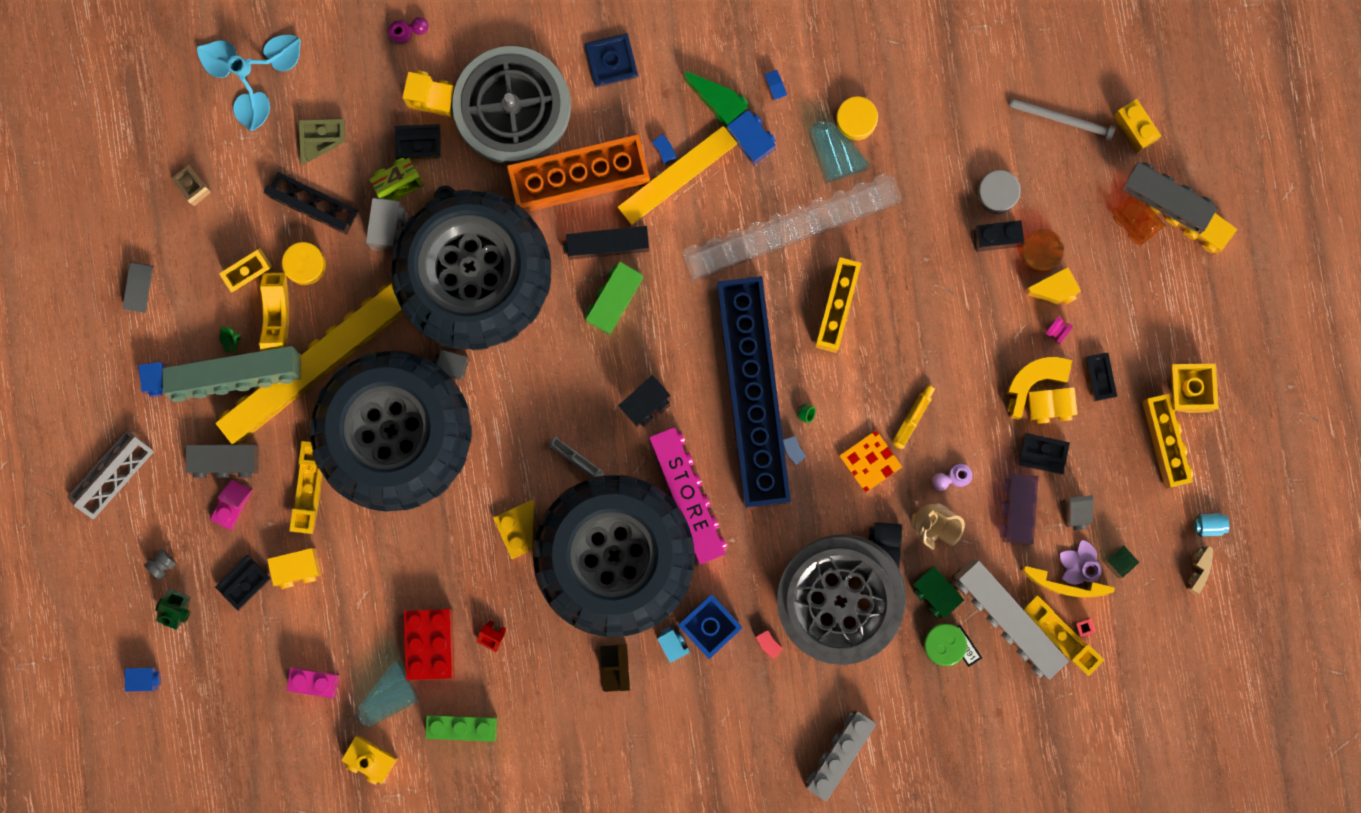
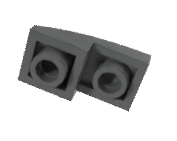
M130 262L123 303L124 310L146 313L154 265Z

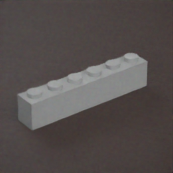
M973 558L954 576L958 582L956 584L957 588L964 595L968 593L973 598L971 603L977 610H984L988 615L986 620L994 628L998 626L1002 630V638L1009 645L1013 643L1018 648L1016 651L1018 656L1023 661L1028 660L1033 665L1031 670L1039 678L1043 676L1050 680L1069 662L979 560Z

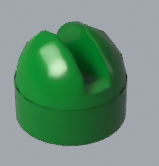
M809 404L800 405L798 407L800 409L799 413L796 412L798 419L805 423H811L815 417L816 408Z

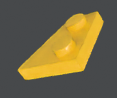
M533 500L493 517L511 559L533 550L535 507Z

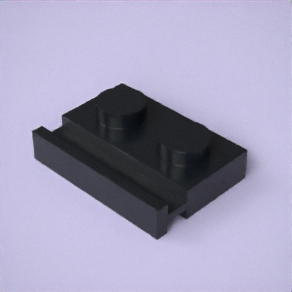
M440 124L395 126L396 159L441 158Z
M1024 433L1018 466L1064 475L1070 442Z
M246 555L215 588L239 611L272 578L249 555Z

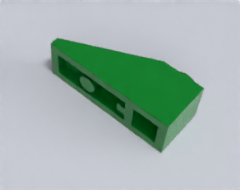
M688 71L684 74L685 82L726 129L727 125L748 111V102L742 94L739 93L737 95L729 88Z

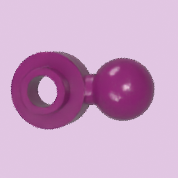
M423 17L415 18L410 25L404 21L397 20L389 26L388 35L395 43L405 44L411 39L412 33L417 35L425 34L429 29V24ZM402 28V32L397 35L396 30Z

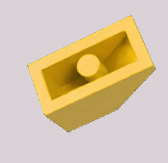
M1068 267L1025 290L1029 296L1054 304L1064 302L1065 305L1076 300V295L1081 291Z

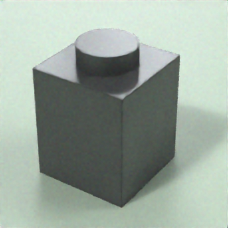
M441 350L440 355L436 354L433 363L443 369L451 378L463 381L469 358Z

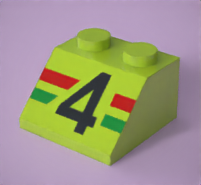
M401 158L392 164L393 167L387 170L380 169L370 178L379 199L396 201L424 186L410 158L406 160Z

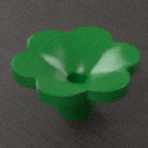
M220 327L221 334L219 335V340L223 344L224 350L231 353L236 352L237 341L241 340L240 333H233L231 327Z

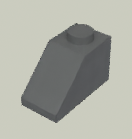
M1093 495L1062 500L1066 527H1073V531L1087 529L1086 525L1093 523Z

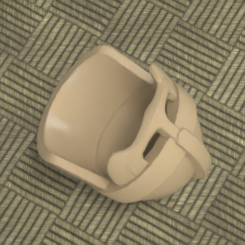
M940 503L926 504L917 513L912 515L914 532L932 550L935 548L934 540L940 539L946 544L954 546L964 532V520Z

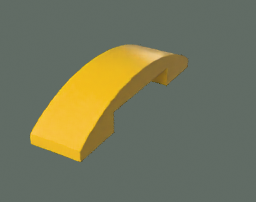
M301 442L300 468L295 506L292 509L290 532L313 534L316 523L323 474L314 461L311 442Z
M1023 566L1021 570L1026 577L1040 587L1064 596L1097 597L1113 593L1115 590L1114 587L1094 582L1088 583L1087 590L1046 581L1048 571Z
M1038 595L1024 609L1027 615L1061 653L1088 677L1104 661Z

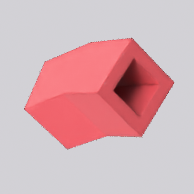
M1092 618L1076 622L1080 637L1096 632ZM1088 623L1090 630L1084 632L1082 624Z
M768 630L755 637L762 650L773 659L783 649L773 640Z

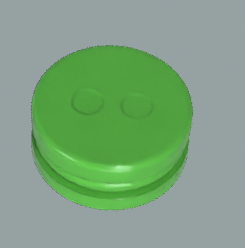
M948 623L937 624L926 633L923 648L926 656L933 663L941 666H951L958 663L964 657L967 650V640L963 631L957 626Z

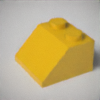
M1171 364L1173 410L1185 413H1207L1219 409L1216 364Z

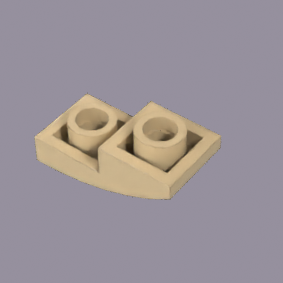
M1205 546L1203 549L1199 548L1192 558L1195 560L1192 566L1198 569L1199 572H1194L1188 580L1190 585L1187 590L1194 595L1200 594L1210 573L1213 558V548L1210 546Z

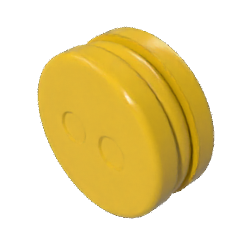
M860 96L850 97L843 101L836 114L837 129L844 137L850 140H862L869 137L875 130L878 122V112L875 105L867 98Z
M298 242L291 245L285 251L282 258V268L286 276L294 283L311 285L319 281L326 269V260L323 253L315 245L308 242Z

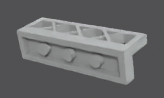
M127 429L67 496L73 506L94 520L153 454V449L142 442L131 430ZM138 445L145 450L140 457L132 458V452ZM128 464V471L123 475H117V468L120 465ZM113 481L112 489L101 493V486L105 482ZM90 499H97L98 504L92 511L84 507Z

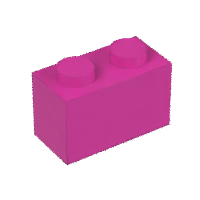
M290 668L286 691L336 698L340 675Z

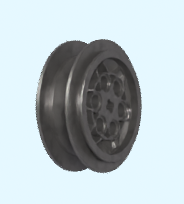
M839 534L826 536L805 546L786 567L777 593L779 618L791 641L808 656L825 663L837 665L859 663L881 652L896 635L906 607L904 580L891 556L874 542L854 535ZM829 573L836 574L839 579L838 583L835 585L829 584L826 580V575ZM857 576L861 579L862 585L858 588H853L849 584V579ZM813 592H822L824 601L821 603L815 602L812 598ZM837 595L847 598L844 606L841 603H836ZM867 598L871 606L868 609H861L858 605V600ZM823 613H829L833 616L831 624L822 622L821 615ZM847 616L854 617L856 626L847 627L844 624V618Z

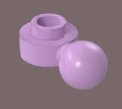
M957 464L949 470L948 475L943 473L935 474L931 480L932 487L937 491L946 490L949 484L955 487H964L971 482L972 471L965 464ZM959 471L964 473V479L959 478Z

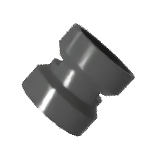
M160 548L155 553L154 560H148L144 566L154 577L161 580L166 575L165 570L172 569L177 563L166 551Z

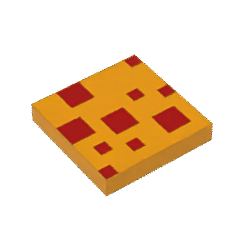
M877 430L839 456L864 493L902 468Z

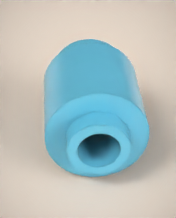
M1221 513L1198 514L1197 519H1194L1193 523L1194 531L1198 532L1200 537L1222 536L1224 533L1229 532L1228 516Z

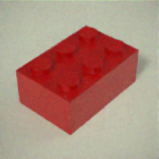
M453 610L404 611L406 680L455 678Z

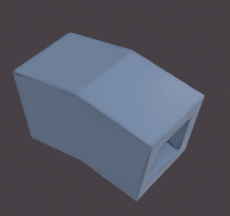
M796 436L783 440L786 455L794 466L807 457L799 447Z

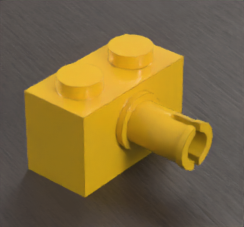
M358 735L355 736L341 761L346 763L345 768L354 773L360 771L366 775L365 779L377 785L378 782L380 784L385 782L398 758Z

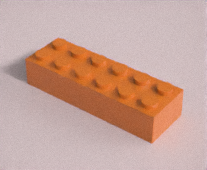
M639 134L507 166L516 205L521 206L526 212L650 182Z

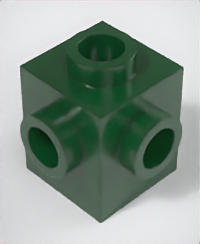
M169 589L163 599L160 598L156 605V622L177 630L181 623L187 622L191 611L188 610L191 597Z

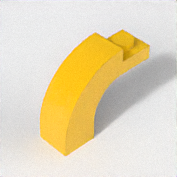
M263 273L260 285L263 301V327L259 342L260 351L283 348L284 344L288 341L289 296L286 273Z
M1046 357L1035 360L1022 368L1013 377L1006 394L1015 396L1014 399H1010L1008 411L1011 412L1010 418L1017 420L1022 418L1027 393L1033 384L1040 381L1066 384L1072 360Z

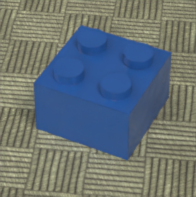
M712 594L678 625L708 659L743 628Z

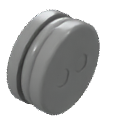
M1005 170L989 172L981 180L977 189V197L981 206L995 214L1011 210L1018 202L1021 194L1019 181L1012 173Z

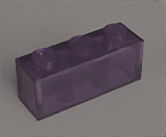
M1011 473L1008 475V479H1004L1003 492H1007L1006 501L1002 502V515H1005V523L1000 526V537H1003V543L1034 544L1039 476Z

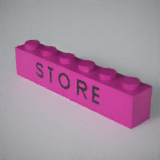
M674 427L649 437L674 502L684 514L690 527L695 555L699 565L724 556V550L728 549L723 536L718 537L716 529L719 528L715 515L710 516L707 508L711 507L707 495H702L699 486H702L698 473L693 474L690 467L694 464L689 452L685 453L682 444H685L682 432H676Z

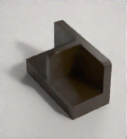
M627 644L601 646L603 691H630Z

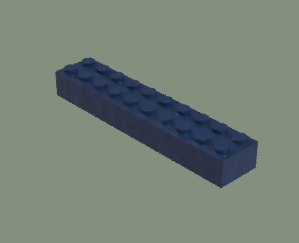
M760 276L717 282V291L744 506L746 509L787 504L791 502L763 278Z

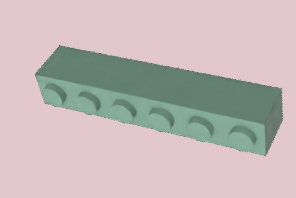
M293 346L166 367L163 368V394L174 402H183L187 398H205L210 394L225 395L228 391H248L252 387L266 388L276 383L290 384L294 380L301 379L300 353Z

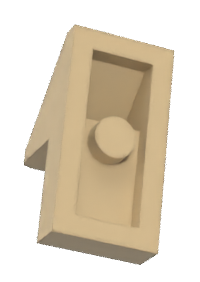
M187 165L171 178L187 201L193 206L211 193L190 165Z

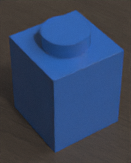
M157 362L138 365L141 392L149 394V397L162 396L163 368H166V364Z
M158 667L125 668V692L156 691L158 686L161 685V673L158 672Z

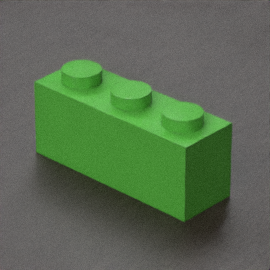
M621 262L617 266H612L607 275L610 278L606 286L602 284L596 294L599 297L595 305L590 304L585 312V316H587L586 323L609 336L644 279L641 273Z
M427 715L425 739L497 741L498 717Z

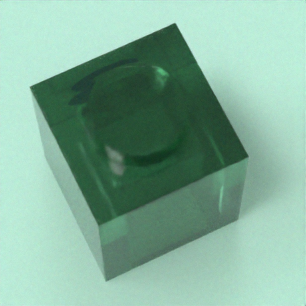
M1124 545L1116 548L1102 561L1117 578H1123L1140 563Z

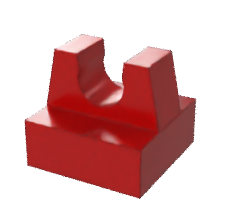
M490 620L481 629L476 642L497 652L503 641L506 628L502 627L497 632L492 629L494 622Z

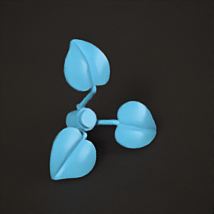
M281 35L272 38L263 49L265 56L269 58L267 60H252L250 58L245 60L241 56H237L236 49L231 43L222 40L197 47L199 59L210 75L216 78H224L231 71L239 77L247 88L249 94H242L236 99L233 111L237 120L249 131L259 128L265 122L270 112V102L266 94L263 92L253 94L252 88L245 79L251 71V64L272 63L273 68L277 71H288L298 62L301 40L294 35Z

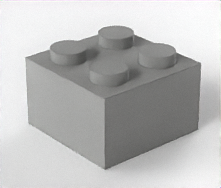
M372 198L366 243L371 250L393 252L394 245L397 244L402 233V227L408 219V213L405 212L399 201Z

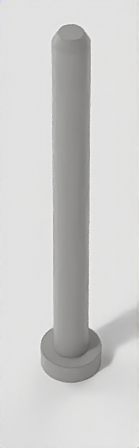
M1011 99L1009 104L1014 109L1106 136L1105 140L1108 141L1112 140L1116 127L1110 125L1108 128L1016 99Z

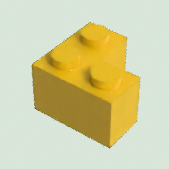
M415 70V73L408 72L403 100L410 109L452 117L455 86H452L453 83L445 80H440L439 83L433 82L427 72Z

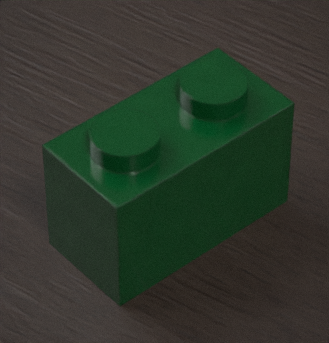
M935 566L929 568L912 584L915 588L912 592L920 601L923 599L927 601L930 605L928 610L936 618L940 616L942 619H945L965 601Z

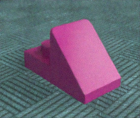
M231 480L217 499L220 501L210 520L232 530L252 489Z

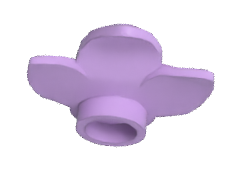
M1081 540L1077 551H1064L1060 553L1061 563L1067 569L1062 579L1067 583L1078 585L1083 581H1097L1101 577L1102 567L1096 561L1097 551L1087 541ZM1089 566L1094 569L1092 575H1088L1086 572Z

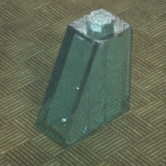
M821 121L812 125L813 128H810L809 135L825 184L868 170L869 162L832 122L825 123V121Z
M395 661L390 665L358 706L360 712L357 715L362 725L366 724L370 728L420 702L409 680H406V673L400 661Z

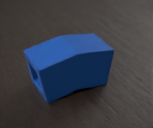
M778 70L764 75L773 101L787 96Z
M663 134L652 142V146L659 153L663 165L676 160L672 144Z

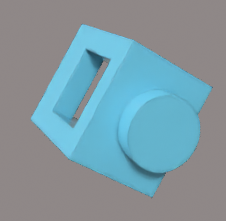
M671 626L659 632L661 637L657 638L670 663L690 652L688 648L683 649L682 646L686 644L680 632L675 634Z

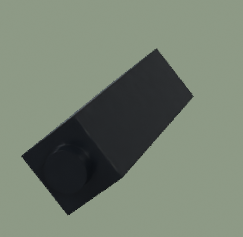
M647 226L566 234L567 240L562 241L563 252L568 254L569 260L650 252Z

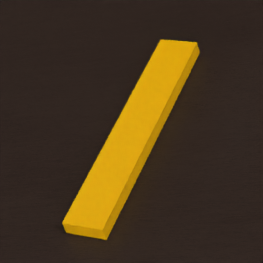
M722 126L619 205V211L632 226L737 145V142L727 129Z

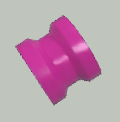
M1058 315L1045 334L1056 338V342L1060 344L1068 335L1073 325L1070 323L1066 324L1063 322L1062 317Z

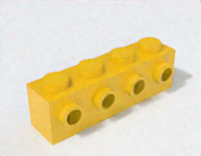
M1170 394L1142 401L1165 489L1193 482V471L1191 465H1188L1186 458L1187 448L1185 443H1182L1180 435L1182 432L1181 425L1176 420L1175 410H1173V399L1170 397Z

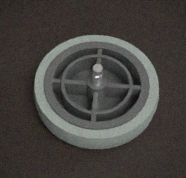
M504 46L482 53L463 70L453 93V117L460 136L473 151L492 162L513 165L541 158L557 145L569 122L571 98L563 75L548 58L528 48Z

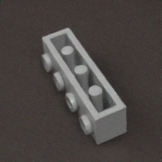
M856 710L854 713L850 712L843 722L846 726L841 733L837 732L830 742L833 746L829 752L824 751L818 760L820 766L816 772L812 770L805 781L808 783L806 788L826 802L877 725Z

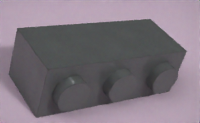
M186 445V473L193 474V478H206V474H215V478H229V474H238V478H252V474H258L259 446Z

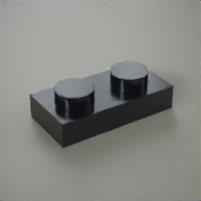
M1109 353L1085 357L1094 402L1118 397Z

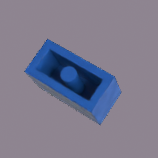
M748 110L727 125V131L754 166L775 150L776 145L774 143L776 140L770 131L765 132L761 127L763 123L757 114L754 113L752 115Z

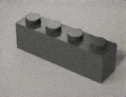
M1138 162L1121 190L1196 233L1201 234L1204 232L1218 209L1217 206L1213 205L1214 202L1205 196L1199 197L1194 194V190L1186 185H1178L1171 176L1164 173L1162 175L1154 171L1155 168L1146 162Z

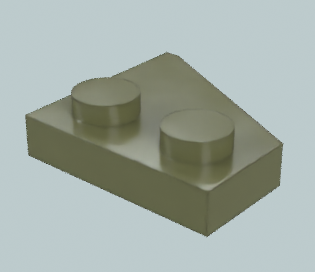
M345 119L299 120L301 164H306L346 142Z

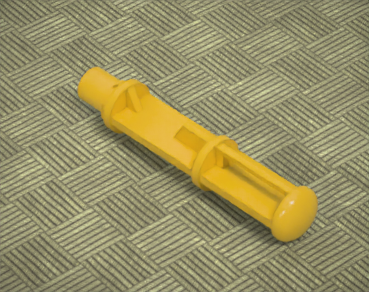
M927 385L924 391L919 394L892 441L895 447L899 449L905 447L931 402V396L935 390L932 386Z

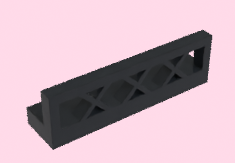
M280 172L277 173L272 185H267L263 192L267 197L345 235L348 234L359 212ZM281 179L289 182L291 191L284 193L276 189ZM305 190L309 192L311 200L304 203L297 199L296 193ZM326 200L329 202L331 210L323 212L317 209L316 203ZM344 209L351 212L347 223L337 219L336 212Z

